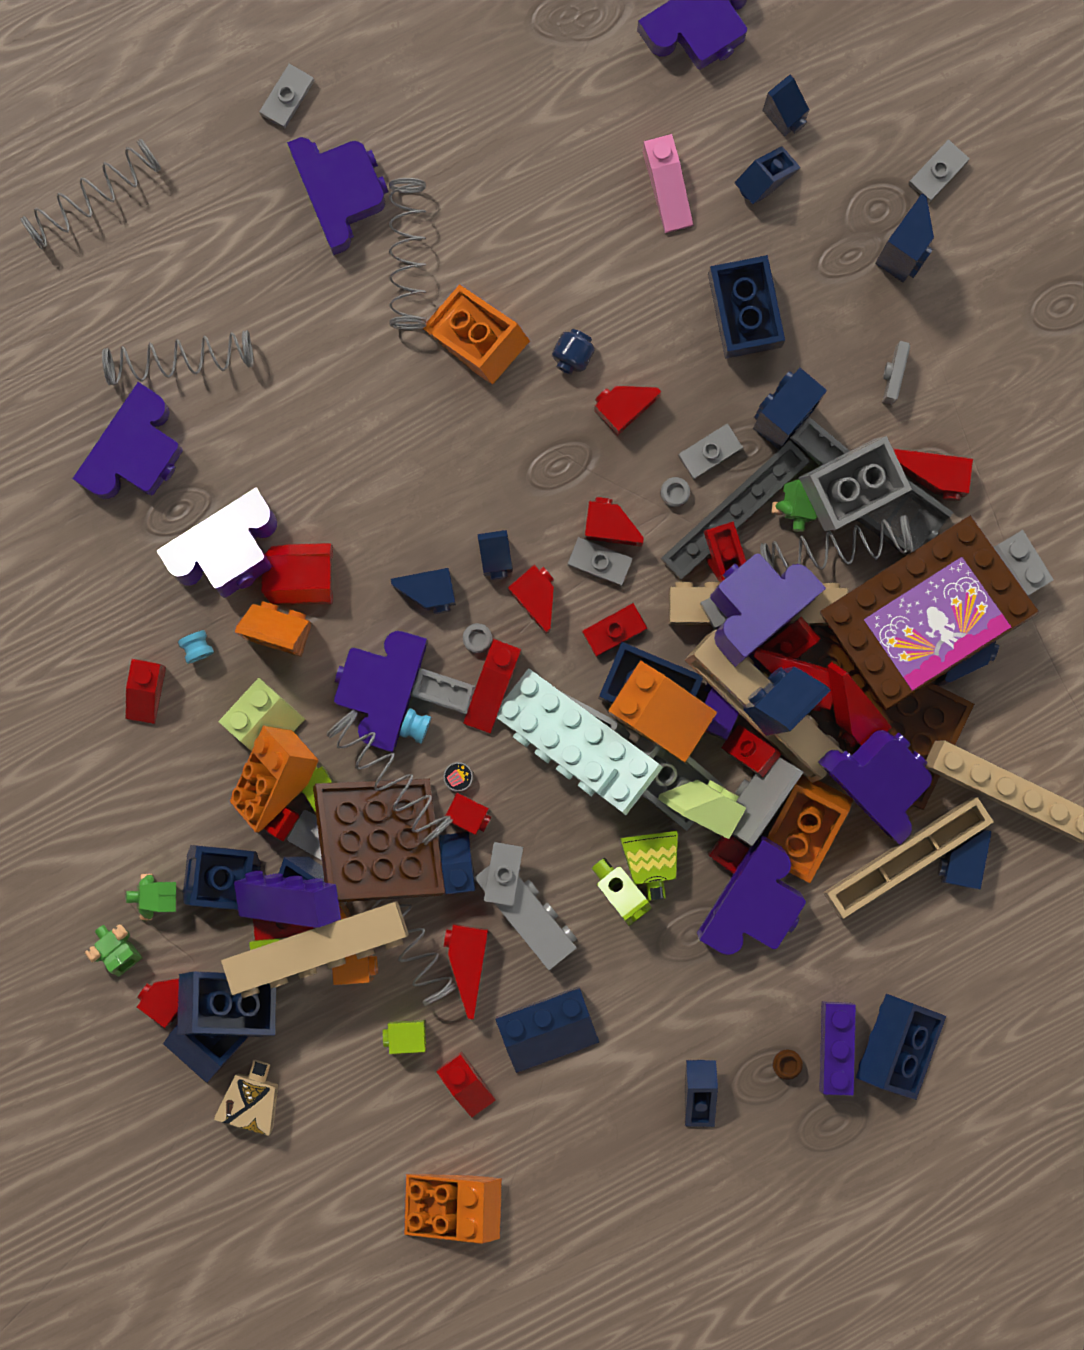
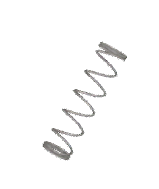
M142 139L137 140V144L150 163L132 148L127 147L125 149L135 185L112 165L106 162L103 163L102 168L112 200L90 181L80 178V186L90 215L81 210L67 196L57 193V200L67 230L59 226L41 209L35 208V218L44 242L25 216L20 219L40 249L46 248L47 241L37 211L63 232H69V223L59 196L65 198L86 217H92V209L82 180L109 202L115 201L105 165L110 167L129 185L137 187V179L129 159L128 150L138 156L152 170L156 172L161 171L160 165Z
M398 178L389 183V188L393 190L389 195V200L395 206L409 212L392 218L389 222V227L394 232L410 238L392 245L389 253L398 261L411 265L394 271L389 276V280L395 286L412 292L397 296L389 303L390 308L395 313L402 315L401 317L392 318L389 321V325L396 329L413 330L424 328L427 325L426 318L399 312L392 307V303L402 297L423 294L426 291L401 286L392 280V276L399 271L426 266V264L400 259L392 254V249L404 242L426 239V237L399 232L392 227V222L401 216L425 213L426 210L401 206L392 200V195L395 192H421L426 189V183L416 178ZM397 184H408L401 187L394 186ZM399 322H417V323H416V324H401V323H399Z
M247 330L242 332L244 356L233 332L230 333L227 361L224 368H221L218 364L209 340L204 335L202 338L200 364L196 372L191 368L180 341L176 339L174 361L170 375H167L162 369L152 343L149 342L146 370L142 379L136 375L123 345L120 352V367L116 381L111 351L109 348L102 350L104 376L109 386L118 383L122 372L124 352L133 375L137 380L144 381L148 374L151 349L160 371L165 377L170 378L175 371L178 345L189 370L197 375L202 368L205 341L216 366L221 371H225L230 360L232 336L243 362L248 368H252L253 352L249 332Z
M906 515L900 517L905 551L901 550L888 522L883 519L877 556H874L860 527L855 525L853 530L852 556L849 562L843 557L832 532L828 530L826 533L823 567H819L802 535L799 538L798 564H801L803 540L811 560L817 568L823 570L828 559L829 534L842 560L848 565L851 564L855 555L856 528L869 554L874 559H878L882 551L884 523L897 549L903 554L913 552L908 518ZM776 541L772 543V558L767 543H761L760 553L773 569L775 546L786 569L788 568Z
M352 710L327 732L326 736L332 738L346 726L337 741V748L344 749L373 735L359 756L355 768L357 770L365 769L392 756L378 777L374 789L376 791L383 790L405 778L411 777L394 803L393 810L401 811L421 800L429 798L414 822L412 832L422 831L444 819L446 820L422 841L424 845H427L451 824L453 819L450 816H444L415 830L418 821L431 803L432 796H423L396 809L399 800L413 780V774L405 775L383 787L377 788L380 779L392 763L395 754H387L365 766L358 767L363 755L375 739L376 733L366 734L347 745L339 746L341 739L357 716V712Z
M378 900L372 906V909H374L382 900ZM411 904L399 905L400 908L409 906V908L402 914L403 917L410 911L412 907ZM416 928L408 930V933L422 931V933L402 952L398 961L407 962L430 955H436V957L413 980L412 985L422 986L450 979L449 983L442 990L423 1000L422 1003L424 1006H427L451 993L457 986L454 983L451 984L453 980L451 977H441L415 984L439 957L438 953L432 952L401 959L425 933V929Z

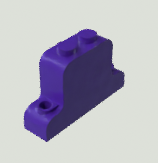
M300 137L287 142L333 256L346 251L351 244V238L354 237L350 224L381 212L385 207L384 194L389 193L383 176L377 178L374 171L378 164L372 150L366 152L362 143L350 141L326 152L319 153L316 143H312L307 138Z
M878 730L873 733L852 756L847 751L843 753L838 750L828 751L818 763L887 836L901 845L912 831V825L909 821L910 817L905 812L930 786L932 781L930 772L925 768L928 762L916 751L912 753L908 749L911 744L900 733L893 736L885 730Z

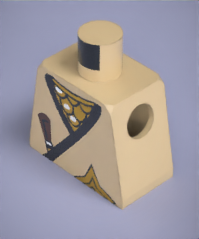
M253 1060L249 1075L236 1074L214 1120L269 1136L273 1131L278 1084L266 1081L270 1064Z

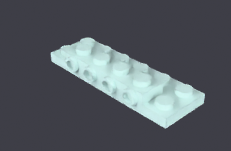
M529 668L503 700L496 717L516 732L513 738L526 748L529 744L536 747L537 749L534 753L543 761L549 763L552 759L558 764L556 770L569 780L572 776L580 780L577 786L591 797L596 792L625 815H627L663 768L651 757Z

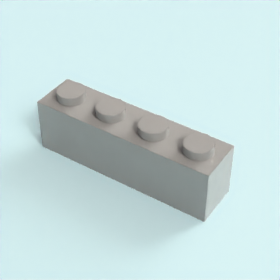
M490 865L474 877L484 891L486 890ZM518 876L513 906L495 903V905L546 968L551 970L577 948L573 943L577 938L567 925L561 929L554 920L558 917V914L548 902L544 905L540 903L536 898L540 892L529 879L523 882Z

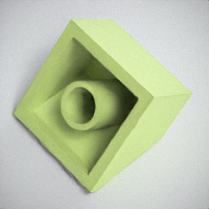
M258 678L218 722L252 751L254 742L263 726L295 732L306 719L262 679Z
M695 780L663 792L658 797V800L682 816L727 839H730L746 810V807L737 802L739 796L711 780L708 785Z

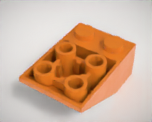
M263 726L254 742L249 759L243 767V772L237 786L232 792L230 803L254 832L259 833L308 785L319 759L292 730Z
M406 1174L404 1235L481 1244L500 1239L502 1178L469 1175Z

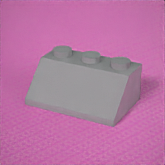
M779 757L764 777L755 772L750 781L744 779L735 791V794L739 796L737 802L746 807V810L732 835L745 845L753 846L799 780L803 771Z

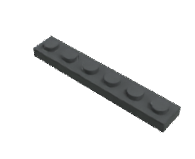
M790 440L670 549L661 560L681 581L710 554L704 530L734 521L737 530L784 487V484L788 483L808 465L810 461Z

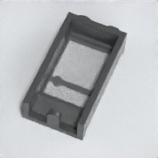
M908 480L912 488L911 491L856 520L880 537L881 522L885 519L902 551H905L900 517L906 515L911 531L913 551L934 539L945 521L954 512ZM884 523L883 540L897 549ZM906 552L904 555L907 556L912 552Z

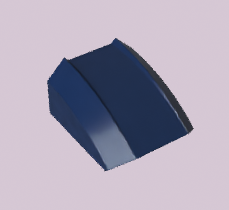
M190 845L186 856L185 879L182 891L184 904L238 910L234 882L246 878V873L260 871L261 862L257 852Z

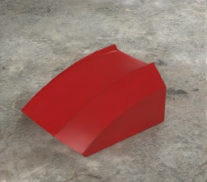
M331 543L271 546L267 550L265 556L271 564V569L262 574V593L271 604H333V592L331 589L333 545Z

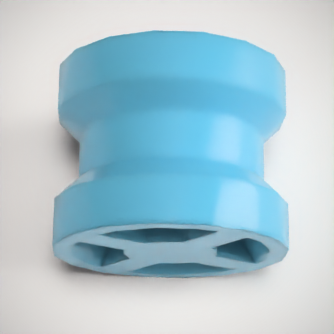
M205 630L190 634L178 641L180 648H183L186 653L185 660L187 664L204 659L214 653L212 646H209L206 642L207 634Z
M409 708L399 736L404 738L407 736L413 737L415 742L422 744L432 717L428 715L420 716L415 710Z

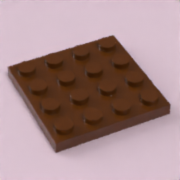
M430 778L413 779L399 800L396 809L423 796H432ZM410 779L401 780L386 789L378 791L374 789L376 781L317 783L313 786L324 883L336 884L338 902L432 897L445 894L438 837L436 836L427 845L422 843L436 829V824L422 831L412 832L413 824L429 798L421 800L404 810H393L394 803ZM395 780L379 781L377 788L383 787ZM431 800L428 808L418 821L415 830L435 821L433 800Z

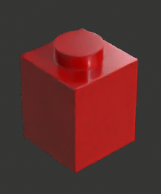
M456 793L445 815L453 819V824L477 835L479 830L485 831L492 817L487 814L489 808L459 793Z

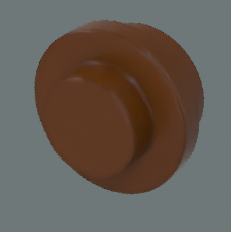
M786 1049L775 1055L773 1070L780 1078L785 1080L794 1079L802 1071V1059L795 1051Z

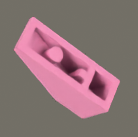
M672 134L644 141L642 152L665 233L692 227V216Z

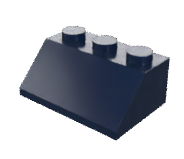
M924 194L919 196L889 238L875 264L902 283H904L908 276L912 278L916 276L933 251L929 247L934 239L927 196Z
M579 986L501 1014L495 1018L516 1073L599 1043Z
M886 993L880 1005L874 1028L869 1035V1042L864 1056L859 1063L856 1078L881 1089L917 1100L946 1016Z

